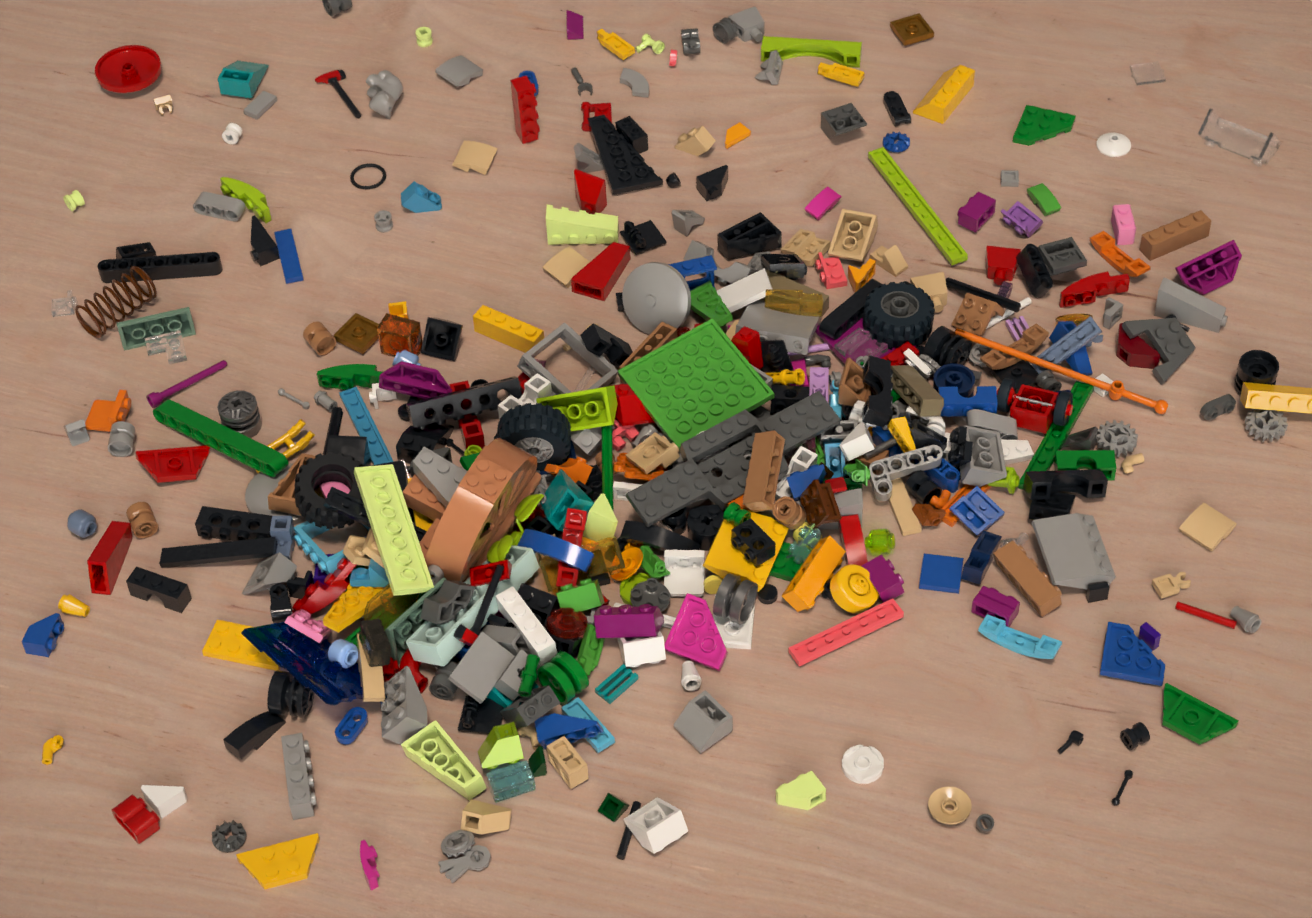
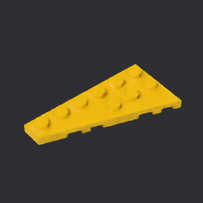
M349 584L346 593H342L339 597V602L333 605L324 616L323 625L339 633L393 596L391 587H352Z

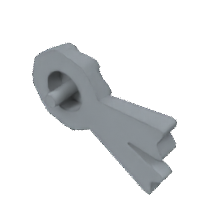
M475 845L471 847V850L465 852L464 857L439 861L440 873L446 872V878L450 879L451 883H454L468 869L480 871L489 865L491 859L489 850L484 846Z

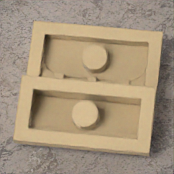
M464 141L453 162V166L466 172L469 169H473L486 175L498 148L480 142Z
M800 229L780 250L783 254H797L807 266L812 267L815 264V260L818 259V253L822 252V255H824L829 250L831 242L816 238L813 231Z
M569 246L553 256L542 268L569 288L571 286V278L590 261Z
M1203 503L1183 522L1179 530L1213 552L1221 540H1225L1237 523L1206 503Z

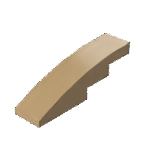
M357 634L358 667L363 691V702H384V678L378 634Z

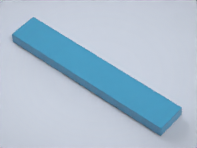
M357 387L339 392L340 398L360 437H367L372 464L394 462Z

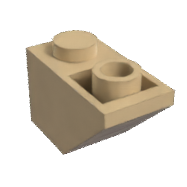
M704 126L697 129L694 127L688 134H681L674 147L680 151L699 156L707 152L716 140Z
M471 799L462 810L461 830L477 834L509 830L512 809Z

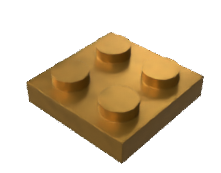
M920 13L890 22V28L904 46L934 37V31Z
M355 313L333 336L337 342L364 354L385 332V327Z

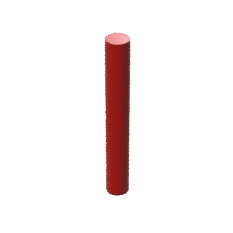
M1179 601L1175 607L1177 610L1235 629L1237 621Z

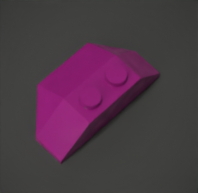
M1232 240L1175 269L1183 285L1201 295H1205L1233 281L1242 254L1235 241Z
M403 361L382 372L379 376V388L422 399L452 392V389L438 370Z

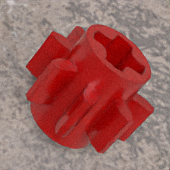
M390 656L381 657L384 682H387L399 672L397 660L394 661Z

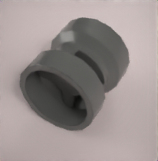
M1050 370L1041 372L1035 381L1040 388L1050 391H1059L1062 386L1061 382L1054 378V374Z

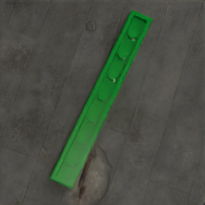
M1079 381L1075 382L1071 389L1073 394L1071 416H1069L1065 426L1056 425L1052 422L1020 479L1019 489L1024 488L1026 472L1050 470L1055 460L1056 451L1061 450L1066 438L1093 393L1094 386Z

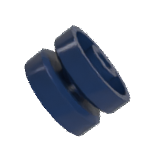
M951 363L937 369L934 374L933 388L937 392L938 387H958V393L962 397L971 398L974 396L975 376L968 367Z

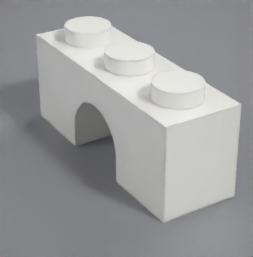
M538 373L524 383L525 390L519 400L510 395L498 405L499 420L504 413L506 414L509 409H514L517 405L524 406L526 403L536 405V398L552 396L551 382Z

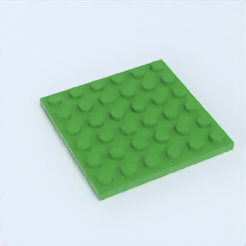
M713 318L618 370V376L625 384L630 386L641 400L647 413L669 441L677 445L679 450L681 443L700 432L723 422L745 409L750 412L775 398V393Z

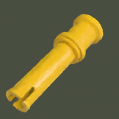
M800 368L795 369V371L784 369L777 373H765L773 378V384L787 386L790 384L802 385L805 381V373Z

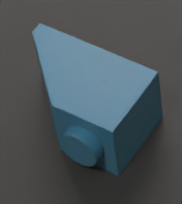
M842 441L823 442L825 465L834 473L831 479L846 475L843 472L845 456L839 447Z

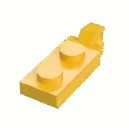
M602 28L597 31V39L601 45L620 59L624 60L635 53V47L614 32L607 33Z
M820 62L818 66V74L859 87L865 77L863 71L837 63L828 65Z

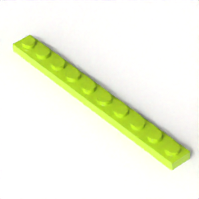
M882 147L868 152L870 161L949 263L955 265L968 260V254L885 148Z

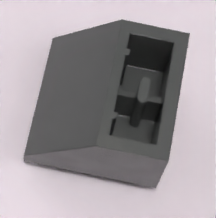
M852 103L821 112V129L828 138L867 126V122Z

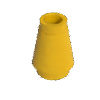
M64 594L59 601L58 609L62 610V613L86 617L90 611V606L71 594Z

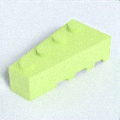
M547 204L548 245L612 244L619 241L618 216L595 213L593 215L588 214L584 210L575 212L569 211V208L566 207L557 209L553 208V205Z
M436 720L401 744L409 759L469 801L487 789L481 774Z

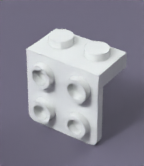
M665 550V568L670 572V575L664 576V586L669 590L671 596H686L687 593L696 597L704 595L705 567L702 565L705 560V550Z

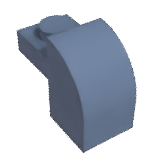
M272 516L270 534L271 537H275L277 540L275 554L280 552L291 561V554L295 546L292 516Z

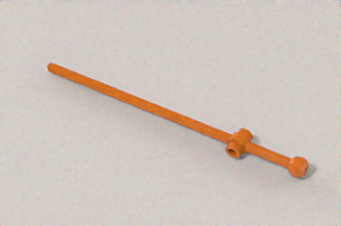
M957 328L954 331L956 335H961L963 338L1106 390L1112 400H1119L1121 397H1125L1154 408L1158 414H1165L1168 408V403L1165 400L1155 401L1125 390L1123 383L1119 380L1109 384Z

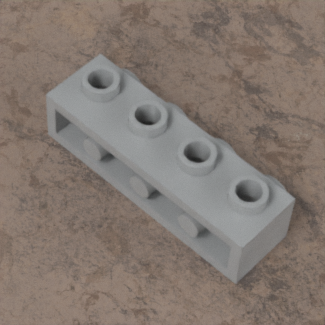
M302 733L281 736L289 806L293 820L315 816L313 805H317L315 792H311V788L314 787L313 775H309V770H312L310 757L307 758V753H310L308 740L304 741Z

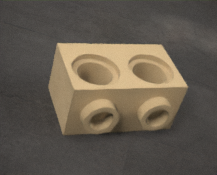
M565 736L546 746L548 761L570 789L589 779L587 764Z

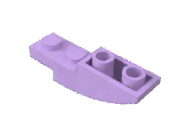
M810 367L809 396L820 391L828 402L829 367Z

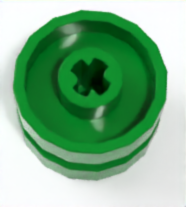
M565 651L557 653L552 657L551 662H546L537 670L538 679L542 687L549 685L561 705L569 703L575 697V694H580L589 686L587 674L582 666Z

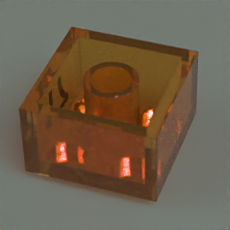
M386 313L377 327L381 354L395 357L397 352L407 350L419 356L423 343L420 322Z

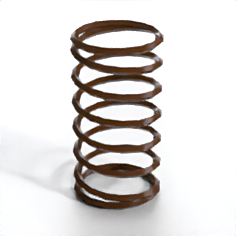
M136 266L130 267L131 277L122 273V283L112 280L114 291L107 286L103 287L105 298L99 293H94L93 297L96 305L91 300L85 299V307L81 305L76 306V316L89 334L97 338L102 337L106 334L107 328H115L116 322H123L125 315L131 316L134 313V309L142 308L143 302L149 303L152 299L156 298V287L144 270ZM133 270H135L144 280L148 288L149 294L146 293L138 284L134 277ZM124 276L134 285L139 296L129 288ZM115 283H117L125 292L129 299V302L119 293L115 286ZM150 284H151V286H152V288H153L154 295H152V289H151V287H150ZM106 290L114 296L120 308L111 301ZM142 293H143L145 296L149 297V299L144 300V299H143V296H142ZM130 294L140 301L139 306H134ZM96 296L106 304L111 315L101 306ZM120 299L131 307V312H125ZM87 302L97 311L102 322L92 313ZM111 306L122 314L121 319L115 318ZM79 308L90 315L97 325L99 332L91 328L84 321L78 311ZM101 311H102L108 318H110L111 320H113V325H111V326L106 325V321H105L104 316L102 315Z

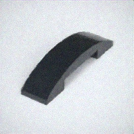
M626 520L620 535L621 540L636 545L642 543L663 551L673 549L699 550L701 546L697 542L673 531L654 525L647 527L645 523Z

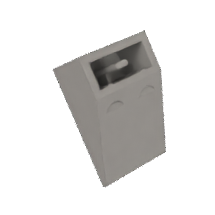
M408 666L384 683L385 700L381 705L382 737L400 745L427 726V707Z

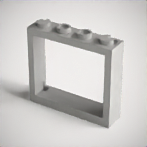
M563 323L523 354L517 365L530 379L538 373L549 380L552 387V396L571 393L568 388L534 359L553 342L561 338L603 376L589 389L607 387L618 374L615 366L602 355L598 357L589 352L582 338L566 323Z

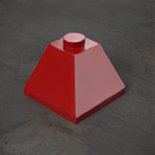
M575 169V194L580 210L593 215L601 213L607 206L605 180Z
M628 384L614 385L618 404L615 417L622 426L655 423L647 413L641 400Z

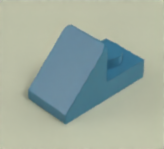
M370 559L369 569H353L350 577V586L390 587L385 569L373 559Z

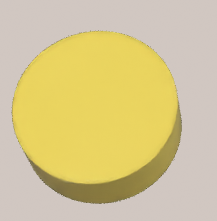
M717 575L708 576L703 582L705 591L709 594H716L723 579Z

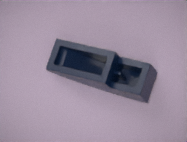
M982 531L963 566L961 579L981 584L992 563L993 553L997 551L1002 536Z

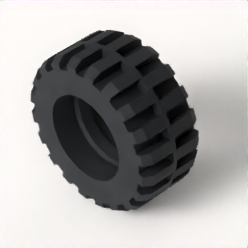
M326 452V455L321 453L315 455V459L309 458L306 461V465H301L299 473L296 474L294 484L296 507L299 508L301 516H306V521L309 523L315 522L317 527L322 528V526H326L327 529L338 527L340 529L344 528L345 524L350 526L355 523V520L323 506L326 499L317 495L314 490L322 483L336 481L345 484L351 490L348 493L349 495L362 500L354 476L355 467H363V465L359 461L355 462L354 457L350 455L344 456V453L332 454V452Z

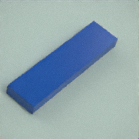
M292 229L274 232L286 284L303 281Z

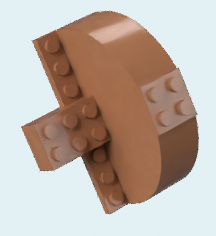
M501 438L493 440L490 444L483 447L459 483L447 507L440 503L433 492L414 474L402 493L407 507L434 520L420 541L427 567L437 565L442 569L444 578L464 583L470 577L469 568L480 566L487 560L489 548L494 542L500 541L501 538L506 536L517 517L514 515L518 504L525 497L532 495L541 482V474L536 472L537 458L534 455ZM501 499L500 506H499V510H498V502H499V500ZM490 522L489 529L482 533L486 523Z

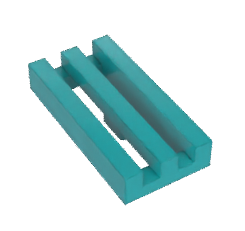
M622 664L595 688V693L611 704L639 679L638 674H633L630 668L627 669ZM627 677H630L620 686L621 682H623ZM616 689L612 694L607 696L612 690Z

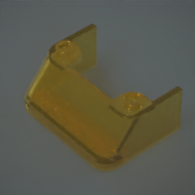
M615 536L581 546V548L593 553L594 557L587 572L578 571L577 581L607 572L610 575L620 573L621 569L626 568ZM550 557L538 559L547 591L557 593L561 590V587H556L558 560Z

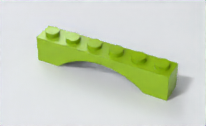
M763 36L761 62L769 59L771 51L777 50L782 61L793 57L814 56L829 59L843 66L860 68L862 42Z

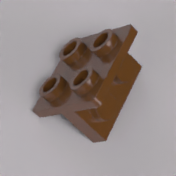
M818 479L813 480L800 495V502L805 509L806 520L812 531L816 530L821 524L839 522L842 519L830 483L820 484Z

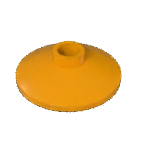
M631 547L620 553L611 566V577L616 581H623L636 573L643 561V552L637 547Z

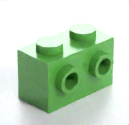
M591 578L579 581L580 585L573 586L570 583L561 586V590L556 595L563 616L602 606L605 603L598 579L592 581Z

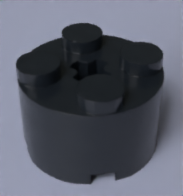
M718 505L700 506L689 511L687 518L688 538L700 544V550H710L724 519V512Z

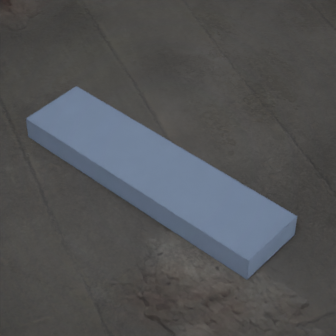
M1090 316L1037 357L1059 365L1102 333V330ZM1031 363L1039 374L1049 370Z

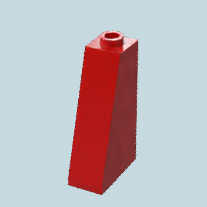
M617 242L610 244L571 278L572 292L605 301L631 259L630 246Z
M111 521L88 558L87 564L92 593L112 594L133 539L131 523Z

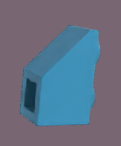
M414 181L401 193L402 206L414 213L439 211L442 209L441 196Z

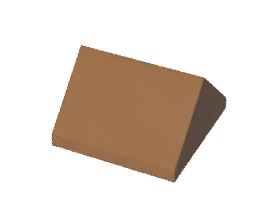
M849 357L846 359L839 383L838 404L854 406V403L856 404L858 400L866 402L873 388L863 382V369Z

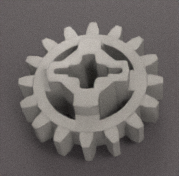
M1252 409V411H1248L1245 418V430H1249V435L1254 434L1255 439L1262 438L1263 442L1265 439H1269L1270 442L1273 441V438L1279 440L1280 435L1284 436L1287 430V417H1283V412L1278 413L1275 410Z
M1113 420L1111 424L1106 421L1105 425L1100 424L1098 429L1097 448L1114 450L1117 457H1120V453L1126 456L1128 451L1133 452L1134 447L1137 446L1138 434H1135L1136 429H1130L1131 424L1123 425L1124 422L1122 420L1120 423Z

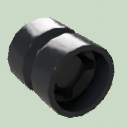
M922 470L913 473L905 484L906 490L915 496L921 504H930L932 496L935 495L939 498L942 494V488Z
M687 507L662 519V528L680 535L684 533L687 529Z

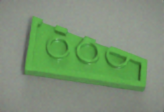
M711 281L690 291L691 310L707 321L713 318L719 327H723L733 320L730 311L725 303L722 302L716 289L713 288Z

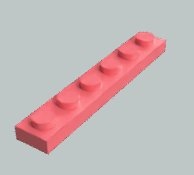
M892 598L789 647V654L800 667L902 618L904 612Z

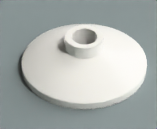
M1112 132L1101 135L1097 139L1096 146L1106 156L1121 157L1130 151L1131 142L1126 136Z

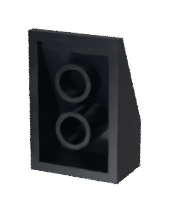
M431 423L428 424L427 428L417 430V427L409 426L402 433L396 444L398 461L404 460V463L410 464L423 447L429 450L444 448L446 440L450 438L454 430V426Z

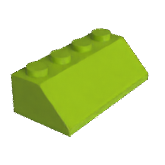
M614 385L536 398L537 403H542L543 406L550 405L553 409L560 410L570 422L571 431L614 425L618 405Z

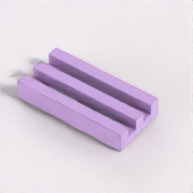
M1020 316L1018 320L1012 318V321L1009 319L1005 321V325L1015 342L1020 338L1013 326L1017 328L1021 338L1023 330L1025 331L1029 328L1023 316Z

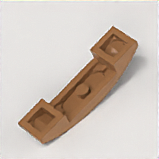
M1034 324L1022 332L1021 339L1008 347L1031 354L1049 336V332L1038 324ZM995 349L980 357V361L991 369L1006 368L1022 360L1003 352H998Z

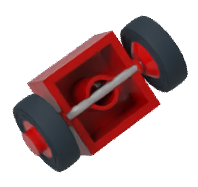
M1004 378L997 390V410L1000 412H1008L1010 410V417L1017 420V427L1046 434L1052 421L1056 425L1065 426L1069 416L1072 414L1073 395L1070 392L1061 391L1059 394L1058 392L1022 384L1018 393L1015 394L1016 382L1010 378Z

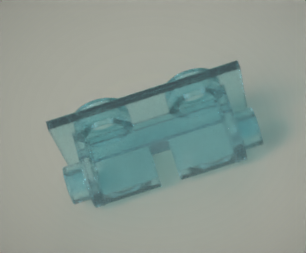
M814 523L801 529L798 534L800 538L787 549L789 553L786 558L793 556V561L797 564L805 561L811 552L805 546L808 545L814 548L821 538V531L812 529L815 526Z

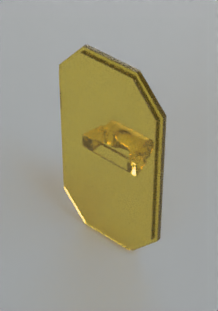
M390 584L385 586L366 605L363 618L370 634L382 635L395 620L417 602L419 593L393 596Z

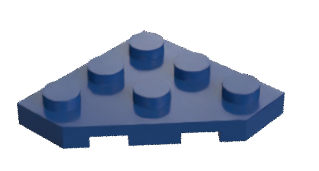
M1108 622L1100 675L1162 686L1165 672L1163 661L1161 659L1158 660L1152 654L1150 647L1142 639L1139 640L1129 625Z

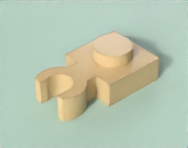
M1185 572L1178 573L1176 577H1173L1170 573L1152 579V586L1162 599L1178 594L1180 588H1189L1191 580L1183 581L1186 576Z

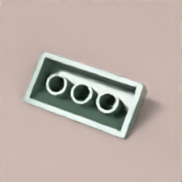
M190 307L117 323L124 351L196 335Z

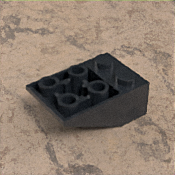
M521 583L518 590L519 595L543 627L551 628L561 610L557 596ZM512 622L509 623L511 628H516Z

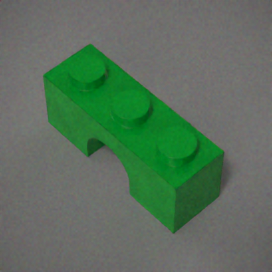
M1114 450L1056 451L1054 460L1055 471L1101 469L1108 481H1114L1116 474Z

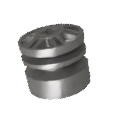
M236 390L227 393L219 400L217 408L222 425L249 438L258 434L261 430L262 422L254 395L247 391Z

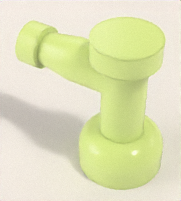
M644 34L641 39L642 43L635 47V50L640 53L650 45L653 52L660 54L664 50L665 44L660 40H653L649 34Z

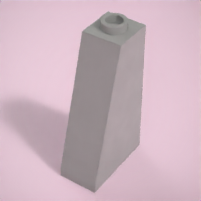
M1163 278L1158 290L1154 316L1166 318L1168 315L1173 314L1179 323L1217 333L1220 332L1221 326L1225 327L1228 318L1225 315L1226 307L1167 278Z
M862 488L834 493L841 517L858 514L862 529ZM796 501L797 504H799L804 509V507L801 505V502ZM838 522L821 524L818 529H839Z

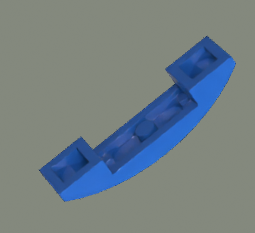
M525 529L517 545L532 548L534 554L545 555L583 572H587L594 557L593 553L575 544L531 529Z

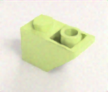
M813 771L801 774L795 780L784 783L776 789V803L778 805L809 810L826 801V788Z

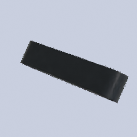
M875 279L867 282L822 320L819 331L837 340L863 318L866 297L876 287L879 288L882 283Z

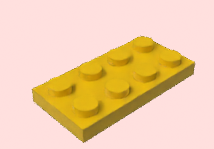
M217 619L202 652L203 656L277 671L280 670L293 642L292 634Z

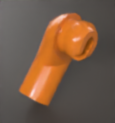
M943 490L939 498L935 495L932 496L930 505L935 506L936 509H941L949 501L951 492Z

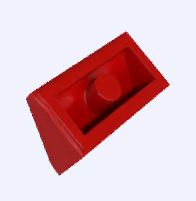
M508 560L471 567L469 568L470 583L472 586L489 584L497 565L504 567L500 581L510 579L512 564Z

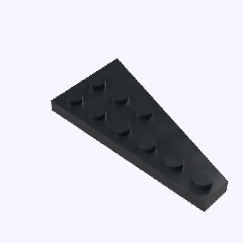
M605 115L588 118V124L613 195L663 185V179L660 176L658 177L654 173L653 168L645 163L644 158L635 148L625 141V137L615 130V126Z

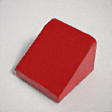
M843 477L825 480V483H830L833 494L847 490Z

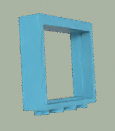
M308 521L293 527L295 532L293 538L297 545L302 547L306 555H310L312 562L318 564L321 572L325 571L327 575L333 574L337 569L338 562L342 558H346L342 553L343 550L328 557L312 540V538L330 529H327L326 526H322V528L317 527L315 522L309 523ZM363 525L369 531L370 527Z

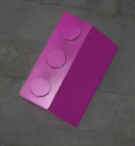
M643 604L639 607H631V605L611 607L610 605H604L598 608L594 614L596 638L656 637L664 623V616L658 606H651L650 604Z

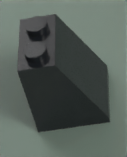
M328 436L327 452H332V454L344 453L346 457L348 455L354 457V461H359L363 467L371 466L367 437Z

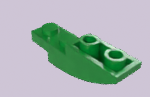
M347 364L319 370L317 378L319 386L342 390H348L356 386L372 388V384L379 383V376L382 371H377L376 365Z

